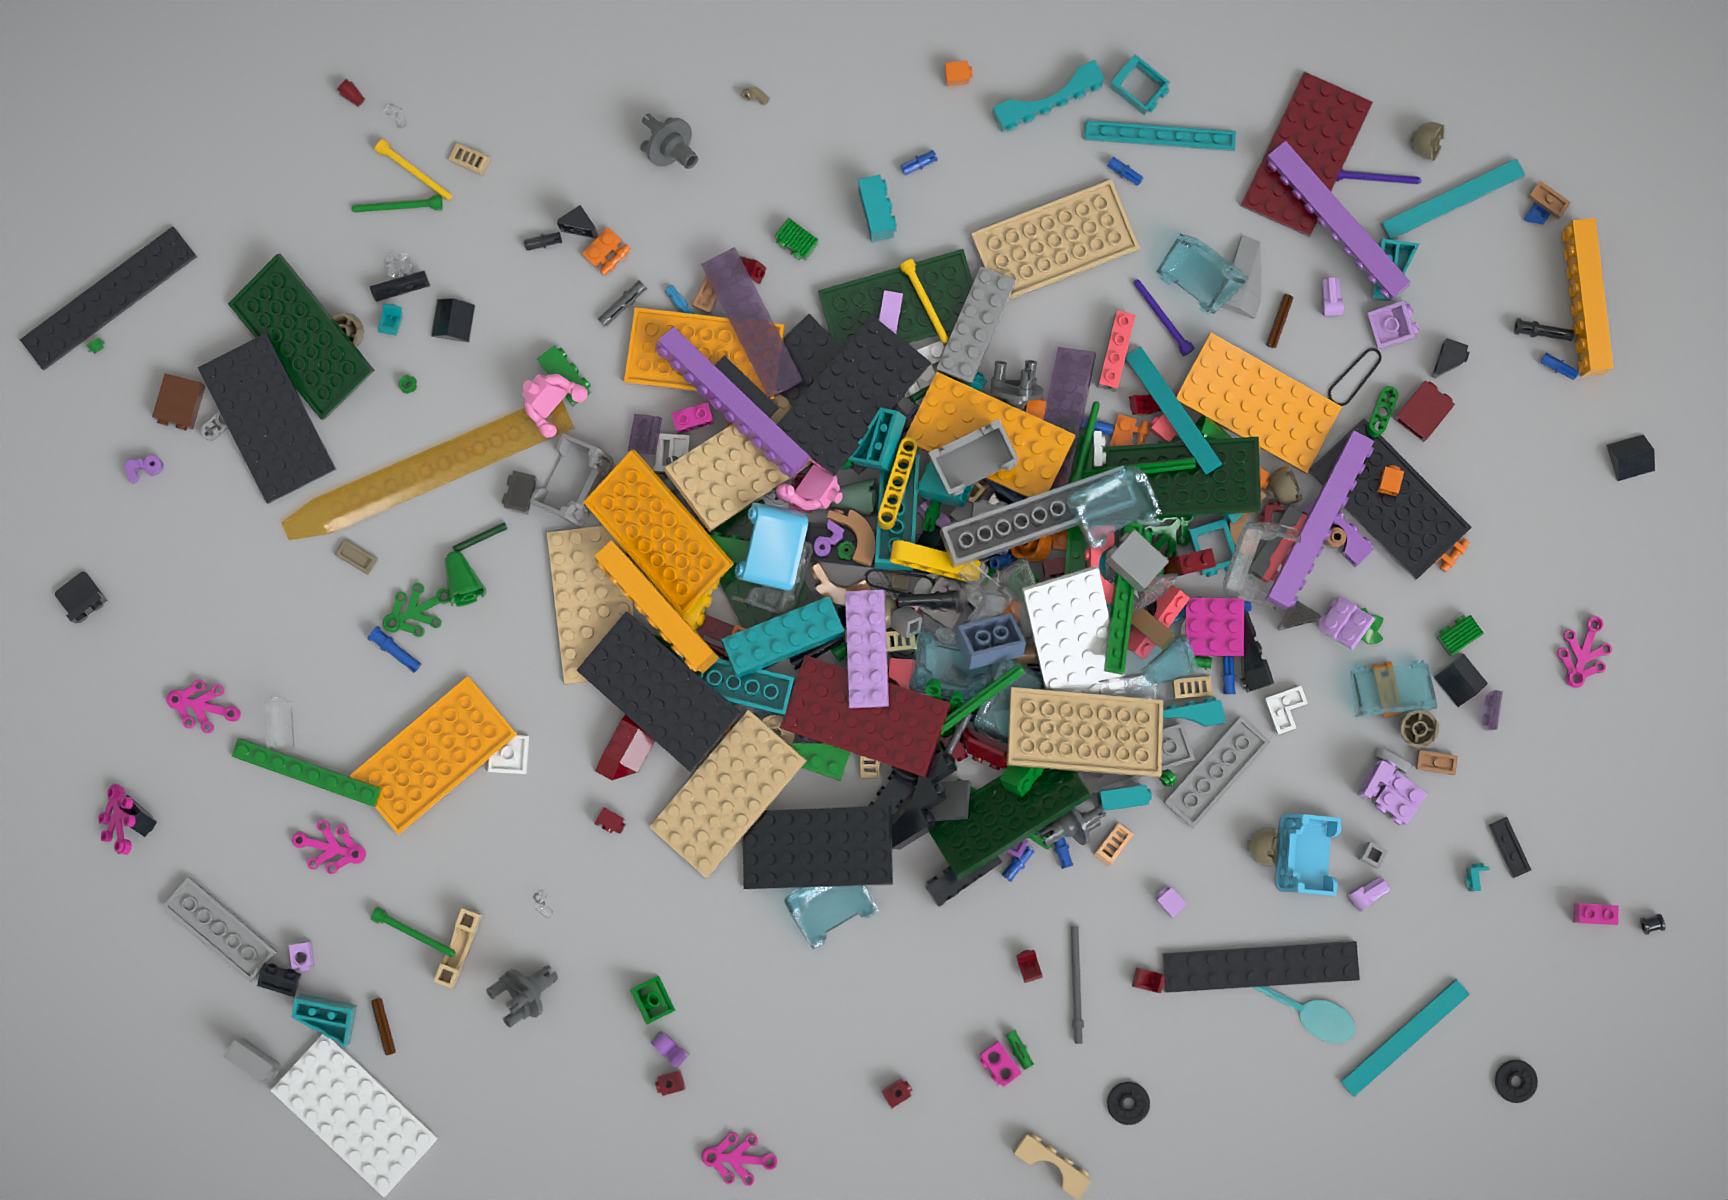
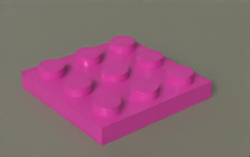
M1190 598L1186 603L1185 656L1243 657L1244 598Z

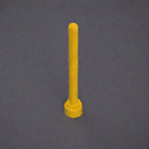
M381 139L377 143L374 151L378 154L389 156L446 200L452 198L451 193L391 149L390 143L385 139Z
M909 259L901 263L899 267L902 272L909 276L942 343L946 344L949 338L915 273V262L913 259Z

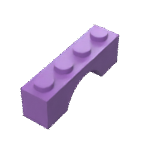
M1317 497L1302 511L1303 514L1308 516ZM1338 511L1340 517L1336 524L1332 523V526L1345 531L1346 541L1341 554L1356 567L1374 550L1373 544L1368 538L1362 537L1358 533L1359 530L1352 523L1348 524L1344 520L1345 516L1343 513Z

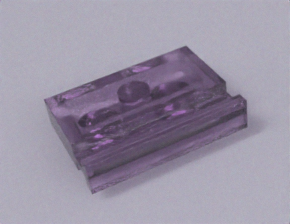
M634 414L628 451L630 452L635 449L640 454L656 455L662 418L659 416Z
M1491 691L1485 697L1484 705L1487 706L1486 714H1483L1482 717L1484 730L1493 731L1498 728L1503 691Z

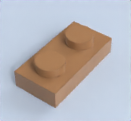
M1542 181L1537 183L1528 196L1529 199L1557 219L1562 216L1571 203Z
M708 271L692 306L710 314L724 285L725 278Z
M1418 750L1416 769L1456 775L1458 756Z

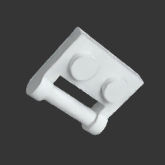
M656 433L655 465H653V471L665 473L664 468L666 466H663L665 441H670L669 457L671 462H673L672 456H677L679 459L689 452L690 435Z

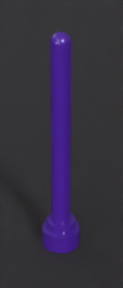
M1341 169L1336 182H1339V180L1344 178L1406 184L1421 183V178L1415 176L1344 171V169Z
M1138 279L1135 280L1134 286L1179 344L1178 347L1183 357L1188 355L1195 349V346L1192 342H1188V340L1182 337L1142 282Z

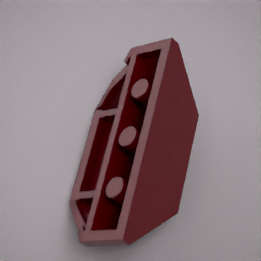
M625 714L605 748L595 772L612 781L638 773L655 740Z
M965 728L961 737L967 753L973 755L972 759L979 763H982L983 760L989 762V767L1000 771V768L1006 770L1009 766L1007 765L1008 745L970 728Z

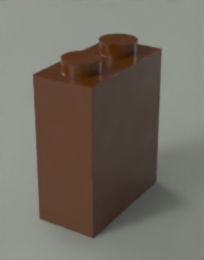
M165 373L152 417L160 425L168 426L170 423L176 425V429L187 431V428L194 429L206 386L201 382Z

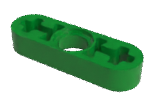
M1387 386L1380 392L1367 424V432L1372 437L1381 436L1390 420L1398 399V391L1392 386ZM1387 393H1390L1391 398L1386 403ZM1378 408H1384L1387 411V415H1380ZM1378 421H1381V422L1379 423V425H1378V429H1379V430L1376 431L1374 425H1375Z

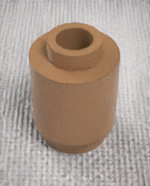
M1332 528L1328 540L1324 541L1329 548L1336 549L1345 543L1346 533L1341 528ZM1334 534L1338 537L1339 540L1334 539Z
M1034 644L1025 645L1023 656L1011 659L1012 663L1035 664L1038 656Z

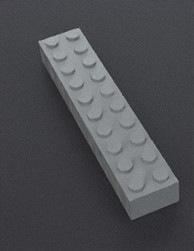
M1120 466L941 528L940 535L953 568L1133 507L1137 500L1124 466Z

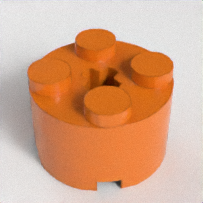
M1052 534L1011 548V553L1015 557L1031 563L1044 561L1052 548Z

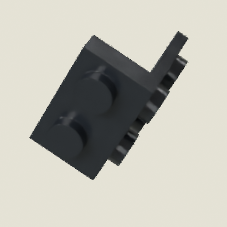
M84 571L55 592L56 598L68 612L67 618L70 622L76 624L86 620L90 613L99 610L108 601L88 573Z

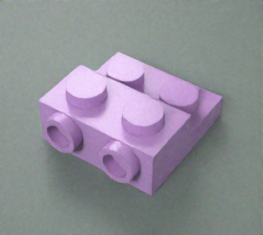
M1401 301L1368 312L1378 349L1417 338L1416 334L1419 333L1417 323L1412 321L1411 315H1414L1411 304L1407 305L1406 301Z
M1340 596L1338 600L1334 599L1330 604L1331 610L1329 613L1321 616L1318 627L1322 633L1353 650L1375 619L1373 616L1357 608L1352 602Z
M1387 759L1375 762L1357 796L1363 799L1375 797L1380 786L1387 785L1388 783L1391 784L1396 776V773H1394L1396 764Z
M1395 771L1396 776L1392 783L1385 785L1373 802L1377 804L1375 807L1384 814L1385 812L1389 813L1392 816L1391 820L1396 824L1407 825L1428 794L1401 773Z

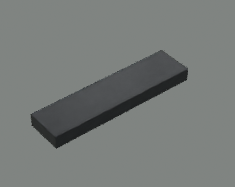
M725 355L715 365L769 418L779 409Z

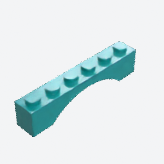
M1093 60L1078 67L1070 82L1051 97L1031 102L1009 99L994 106L992 113L1001 131L1007 130L1009 132L1016 129L1017 125L1022 122L1027 124L1033 121L1037 115L1041 114V116L1050 113L1054 107L1058 106V108L1067 105L1069 100L1074 98L1078 100L1084 97L1086 92L1091 90L1092 92L1098 91L1102 88L1105 78L1096 60Z
M1216 697L1204 699L1205 703L1197 704V701L1186 702L1184 707L1178 708V704L1166 706L1167 710H1163V719H1186L1196 722L1203 727L1226 723L1222 701H1216Z

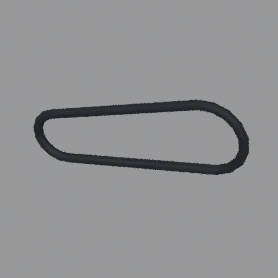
M1376 348L1367 349L1330 387L1328 391L1329 400L1340 406L1347 405L1382 360L1380 351ZM1369 351L1377 352L1379 355L1378 362L1345 403L1335 402L1331 397L1332 389Z
M871 569L865 575L866 583L869 586L902 595L911 594L873 585L869 582L868 575L871 572H882L928 579L932 585L935 584L934 580L926 575Z

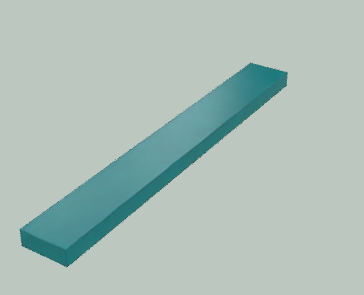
M1086 120L1084 140L1234 151L1236 131Z
M1515 159L1382 222L1381 225L1388 238L1392 240L1524 177L1525 173L1518 159Z
M1140 346L1126 355V360L1205 475L1221 466V461L1143 348Z
M1457 979L1453 981L1340 1082L1355 1097L1470 995L1469 992Z

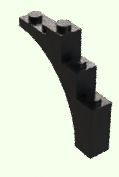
M938 743L926 778L918 776L912 800L905 812L892 825V849L901 850L937 827L934 822L935 817L929 809L947 799L945 788L939 781L957 770L954 757L949 753L940 752L941 747Z

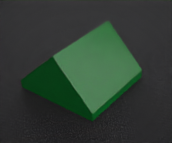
M659 975L630 989L646 1025L676 1011Z

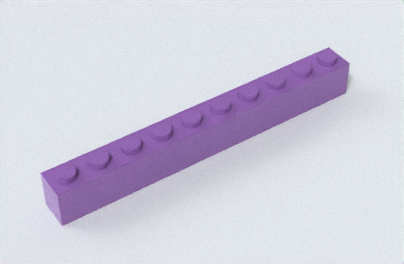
M1286 141L1268 155L1267 164L1271 170L1277 171L1281 175L1280 179L1286 186L1288 184L1291 186L1294 196L1306 203L1304 205L1311 214L1314 212L1318 217V223L1323 228L1327 227L1329 229L1332 239L1336 242L1339 241L1343 245V251L1348 256L1352 255L1356 266L1368 273L1367 278L1371 283H1376L1381 288L1379 291L1386 299L1389 297L1392 301L1410 286V280Z
M675 327L658 339L655 348L658 355L665 358L671 367L683 375L685 381L692 384L701 396L706 397L711 405L724 415L728 422H732L738 431L751 441L754 447L759 448L769 461L776 464L781 473L792 478L806 466L810 456Z
M1355 430L1349 434L1265 598L1266 601L1283 610H1287L1289 607L1293 608L1298 599L1296 594L1298 590L1301 591L1306 583V580H1304L1306 574H1310L1315 566L1312 563L1315 556H1320L1323 550L1321 546L1323 541H1327L1331 535L1332 530H1330L1332 523L1336 524L1340 517L1338 513L1340 507L1344 508L1349 499L1347 497L1349 490L1352 491L1357 484L1355 480L1357 474H1361L1366 466L1363 463L1365 458H1369L1374 450L1372 447L1373 440Z

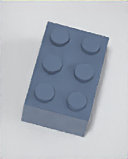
M1012 613L958 625L955 641L969 670L1022 657L1026 641Z

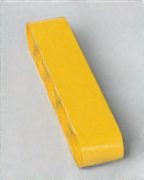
M906 437L900 443L881 504L878 525L884 530L891 529L896 522L916 457L918 444L912 437ZM910 445L913 447V450L906 451L903 447ZM906 463L908 467L901 469L898 464ZM899 480L903 485L897 487L893 485V482ZM894 498L897 500V503L889 504L887 500ZM890 516L892 520L890 522H884L882 520V517Z
M899 540L892 543L890 562L965 582L976 583L979 581L981 562L978 560L953 568L947 552Z

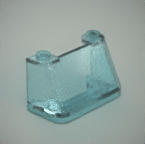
M1182 233L1179 234L1156 271L1161 275V280L1168 284L1171 282L1176 283L1199 301L1198 304L1201 306L1200 310L1207 315L1210 313L1215 314L1249 278L1207 244L1195 237Z
M1134 466L1123 468L1066 499L1071 513L1090 547L1093 549L1104 546L1108 539L1107 535L1138 519L1145 520L1146 522L1153 521L1157 515L1161 514L1145 472Z
M918 632L909 688L912 691L928 695L925 691L926 684L930 679L935 678L942 685L941 698L951 699L952 693L957 691L963 694L962 702H966L991 684L993 664L969 670L960 649L935 645V637L933 635Z
M1183 634L1174 638L1140 669L1141 673L1138 674L1141 685L1144 684V687L1147 688L1189 676L1190 673L1198 671L1188 635Z
M1014 659L1001 662L993 681L1016 664H1020L1024 668V674L983 703L974 720L976 732L1008 745L1010 688L1045 690L1042 675Z
M1424 660L1412 661L1413 665L1367 669V665L1356 666L1355 670L1350 671L1355 717L1436 709L1437 701L1428 663H1424Z
M865 886L803 887L789 894L784 900L791 916L811 949L821 947L827 938L825 933L858 914L860 917L869 918L879 910Z

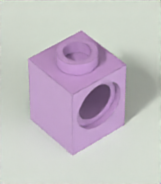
M1164 887L1156 894L1158 896L1156 901L1172 918L1187 905L1172 887L1168 889Z
M312 942L289 945L292 969L298 968V972L310 970L309 966L315 965ZM300 952L306 954V960L303 963L298 960Z

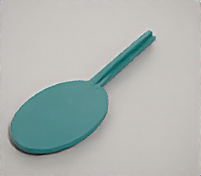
M1266 986L1251 987L1299 1011L1301 1022L1306 1030L1322 1041L1343 1043L1350 1040L1355 1033V1024L1352 1017L1345 1009L1333 1002L1311 1000L1302 1005Z

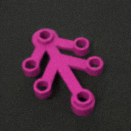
M1594 616L1588 619L1586 623L1588 632L1582 649L1576 640V633L1573 630L1565 631L1563 634L1564 640L1569 642L1577 659L1576 666L1574 667L1567 648L1559 649L1557 657L1563 660L1568 671L1566 682L1573 688L1581 687L1585 683V678L1606 670V664L1602 661L1594 663L1593 667L1583 670L1586 662L1612 652V646L1605 643L1589 653L1596 632L1600 631L1604 626V622L1600 617ZM1592 621L1596 622V628L1591 626ZM1568 632L1572 634V639L1567 638ZM1604 646L1609 648L1607 653L1603 651ZM1562 650L1566 652L1565 657H1562L1560 654ZM1597 664L1602 665L1601 671L1597 669ZM1573 675H1576L1578 677L1577 682H1574L1572 680Z
M196 680L191 687L184 691L173 690L169 692L166 698L168 706L178 710L183 719V726L188 729H192L196 722L194 718L189 716L185 706L192 707L202 724L201 730L207 734L213 732L214 725L209 722L204 711L223 715L230 722H236L241 717V712L237 707L229 706L223 708L206 703L214 697L224 694L225 689L219 684L214 685L211 691L195 700L188 699L195 692L204 691L206 688V683L203 680ZM198 682L203 684L201 689L197 688ZM217 687L221 688V692L219 694L215 693V689ZM174 696H178L179 701L177 703L173 702ZM233 710L235 713L233 717H229L228 715L229 711ZM188 719L192 720L191 726L186 725ZM207 724L211 726L209 731L205 730V725Z
M112 784L107 791L109 801L105 813L101 812L98 816L100 824H109L107 830L101 832L100 839L103 842H111L116 826L117 841L114 843V850L118 854L128 855L131 851L132 843L130 840L124 839L123 825L133 827L135 816L126 813L120 808V805L124 809H131L133 799L125 796V790L119 784Z
M326 820L319 821L317 829L323 832L329 843L309 839L305 833L301 832L294 834L292 837V843L297 848L309 846L326 851L320 856L310 858L307 861V867L312 870L317 869L320 864L337 854L345 855V857L336 863H328L325 868L328 874L337 873L338 869L350 862L359 864L366 857L365 849L360 845L354 844L345 825L337 826L336 834L343 838L347 848L339 845L330 830L329 822ZM323 822H325L327 825L326 829L324 830L320 828V825ZM341 827L345 828L344 834L339 833ZM299 836L303 838L301 844H298L296 841ZM354 851L359 852L357 858H354L352 855ZM312 860L316 861L315 867L310 866ZM330 865L335 866L334 872L329 871Z
M730 1132L727 1138L716 1148L707 1147L701 1155L702 1162L706 1166H714L722 1175L723 1181L726 1184L733 1183L735 1175L732 1172H728L721 1162H729L747 1186L754 1183V1176L748 1173L740 1163L762 1165L767 1170H772L777 1165V1158L771 1153L764 1155V1157L741 1155L750 1146L757 1144L758 1138L755 1134H749L746 1140L730 1154H723L722 1152L730 1144H736L738 1141V1135L735 1132ZM735 1135L736 1141H729V1136ZM750 1136L755 1137V1143H749L748 1138ZM713 1153L715 1159L709 1160L708 1154ZM772 1158L773 1164L768 1165L766 1159ZM727 1174L732 1175V1181H727L725 1176ZM746 1176L752 1177L751 1183L745 1181Z

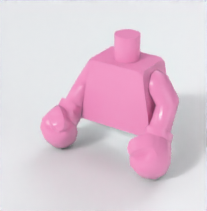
M539 374L533 381L527 380L524 382V391L522 392V396L525 398L524 407L526 413L536 423L535 425L542 436L546 438L555 436L557 429L554 424L545 419L562 399L569 393L575 402L581 403L588 396V390L584 386L575 384L573 381L570 382L559 374L546 376Z
M810 457L808 461H811L813 466L795 492L793 486L788 484L779 485L775 491L776 497L780 500L795 504L806 511L818 508L827 509L831 502L840 503L843 498V494L839 492L840 486L837 483V476L833 477Z

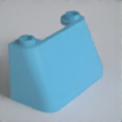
M753 502L748 512V517L754 524L747 558L746 561L741 560L736 565L735 577L740 580L790 591L793 588L808 528V518L795 509Z
M1284 814L1281 817L1276 870V887L1279 891L1336 896L1338 885L1333 876H1328L1330 840L1331 837H1337L1341 832V818L1306 814Z

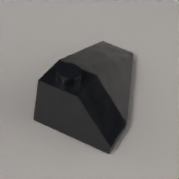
M1248 611L1244 612V656L1241 657L1242 678H1240L1243 690L1246 689L1247 693L1274 684L1268 662L1261 657V644L1254 639L1256 631Z

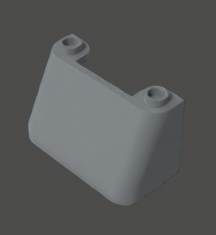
M999 419L928 453L948 495L953 494L954 497L963 493V488L1004 468L1006 471L1017 467L1015 463L1019 461Z
M562 434L557 442V451L562 456L546 489L539 487L533 491L529 502L575 525L582 526L591 513L590 509L583 502L610 474L609 472L612 470L614 461L611 456L599 448Z

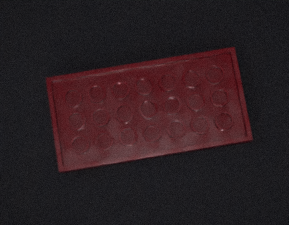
M1304 71L1241 207L1310 237L1318 217L1314 212L1311 214L1304 205L1306 203L1302 199L1299 200L1294 196L1291 186L1289 184L1286 186L1281 181V175L1277 171L1271 170L1267 164L1268 155L1286 141L1323 184L1332 191L1373 101Z
M805 655L780 729L926 778L951 704L888 683L889 707L850 708L848 669Z

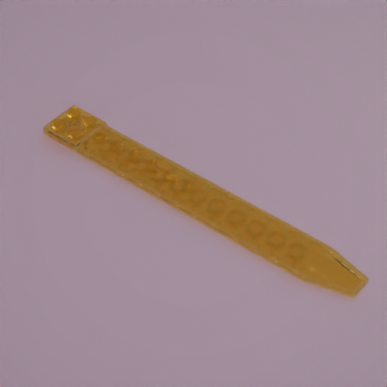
M562 400L550 413V415L554 414L555 416L552 418L553 422L551 423L557 429L556 435L546 438L542 436L535 425L536 423L526 413L525 408L312 499L282 522L287 537L291 541L333 533L575 429Z

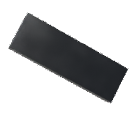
M424 270L372 285L370 290L377 302L429 287L430 282Z
M1508 817L1489 824V828L1512 878L1531 871Z

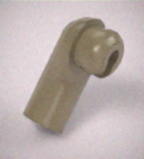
M757 87L746 88L741 93L742 99H757L763 105H766L770 100Z

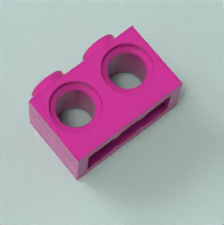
M708 402L671 413L677 434L714 424Z
M1574 903L1573 923L1618 925L1619 906Z
M999 1040L980 1053L982 1058L979 1061L985 1069L990 1068L993 1072L991 1078L997 1086L1001 1084L1004 1087L1022 1074ZM995 1051L999 1054V1059L996 1062L988 1060L990 1052ZM1004 1067L1010 1069V1075L1007 1078H1002L999 1074L1000 1070Z

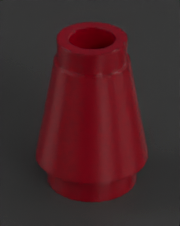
M348 79L344 80L337 88L340 96L357 107L365 101V98L354 83Z

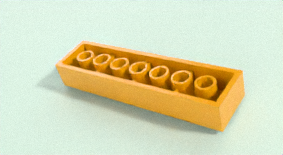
M1596 218L1572 220L1563 229L1564 231H1562L1561 236L1566 247L1564 249V259L1567 260L1568 264L1566 277L1570 281L1568 295L1570 298L1572 297L1570 312L1571 316H1574L1573 330L1577 342H1575V352L1579 356L1577 370L1581 373V377L1604 375L1614 367Z
M612 540L594 555L598 560L596 564L607 575L611 574L608 577L619 588L623 587L621 592L632 602H636L633 605L644 616L648 615L646 619L657 630L660 628L659 634L669 644H674L672 648L682 658H687L684 662L695 672L700 671L703 674L719 659L718 655Z

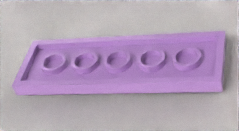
M885 590L845 592L849 707H889Z

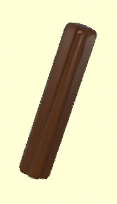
M1284 294L1266 344L1270 348L1275 349L1280 339L1294 299L1289 294Z
M381 998L372 1000L371 1004L385 1055H391L396 1050L383 1001Z

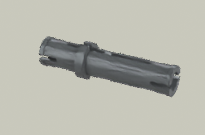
M638 280L628 291L625 290L623 292L624 295L598 320L607 327L631 303L634 304L636 302L635 299L647 290L646 286Z

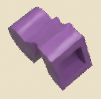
M152 455L148 456L144 461L141 458L129 459L124 464L129 482L135 484L140 478L138 475L139 469H143L150 476H155L163 470L164 465L162 460Z
M830 519L828 520L827 528L833 535L830 538L819 536L814 543L815 553L820 557L827 556L831 551V545L836 546L838 542L843 540L845 530Z
M662 1031L651 1042L660 1054L670 1059L669 1062L674 1067L678 1068L689 1055L688 1052L678 1047V1044Z

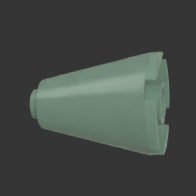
M877 478L840 486L839 492L843 494V498L840 503L831 502L830 506L846 511L851 509L859 514L878 516L876 505L879 499V483H875Z

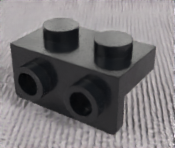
M264 963L259 971L260 976L257 986L295 997L301 973H297L293 969L278 967L274 963Z

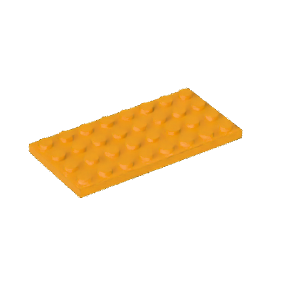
M635 307L624 377L625 383L697 391L692 384L685 381L683 375L674 370L665 358L660 357L655 350L658 339L675 327L714 366L725 355L770 400H775L785 330L784 324Z
M1209 333L1176 395V398L1182 405L1202 416L1209 417L1216 424L1237 436H1258L1260 449L1305 474L1308 473L1342 406L1213 333Z
M936 372L905 438H914L917 441L918 448L931 452L999 419L1019 461L1015 463L1017 467L1006 471L1004 468L986 477V479L1030 498L1050 491L1076 435Z
M635 449L631 450L583 502L681 616L686 615L734 565L731 559Z
M467 676L356 769L349 777L382 788L375 808L393 830L400 835L518 734L472 679Z

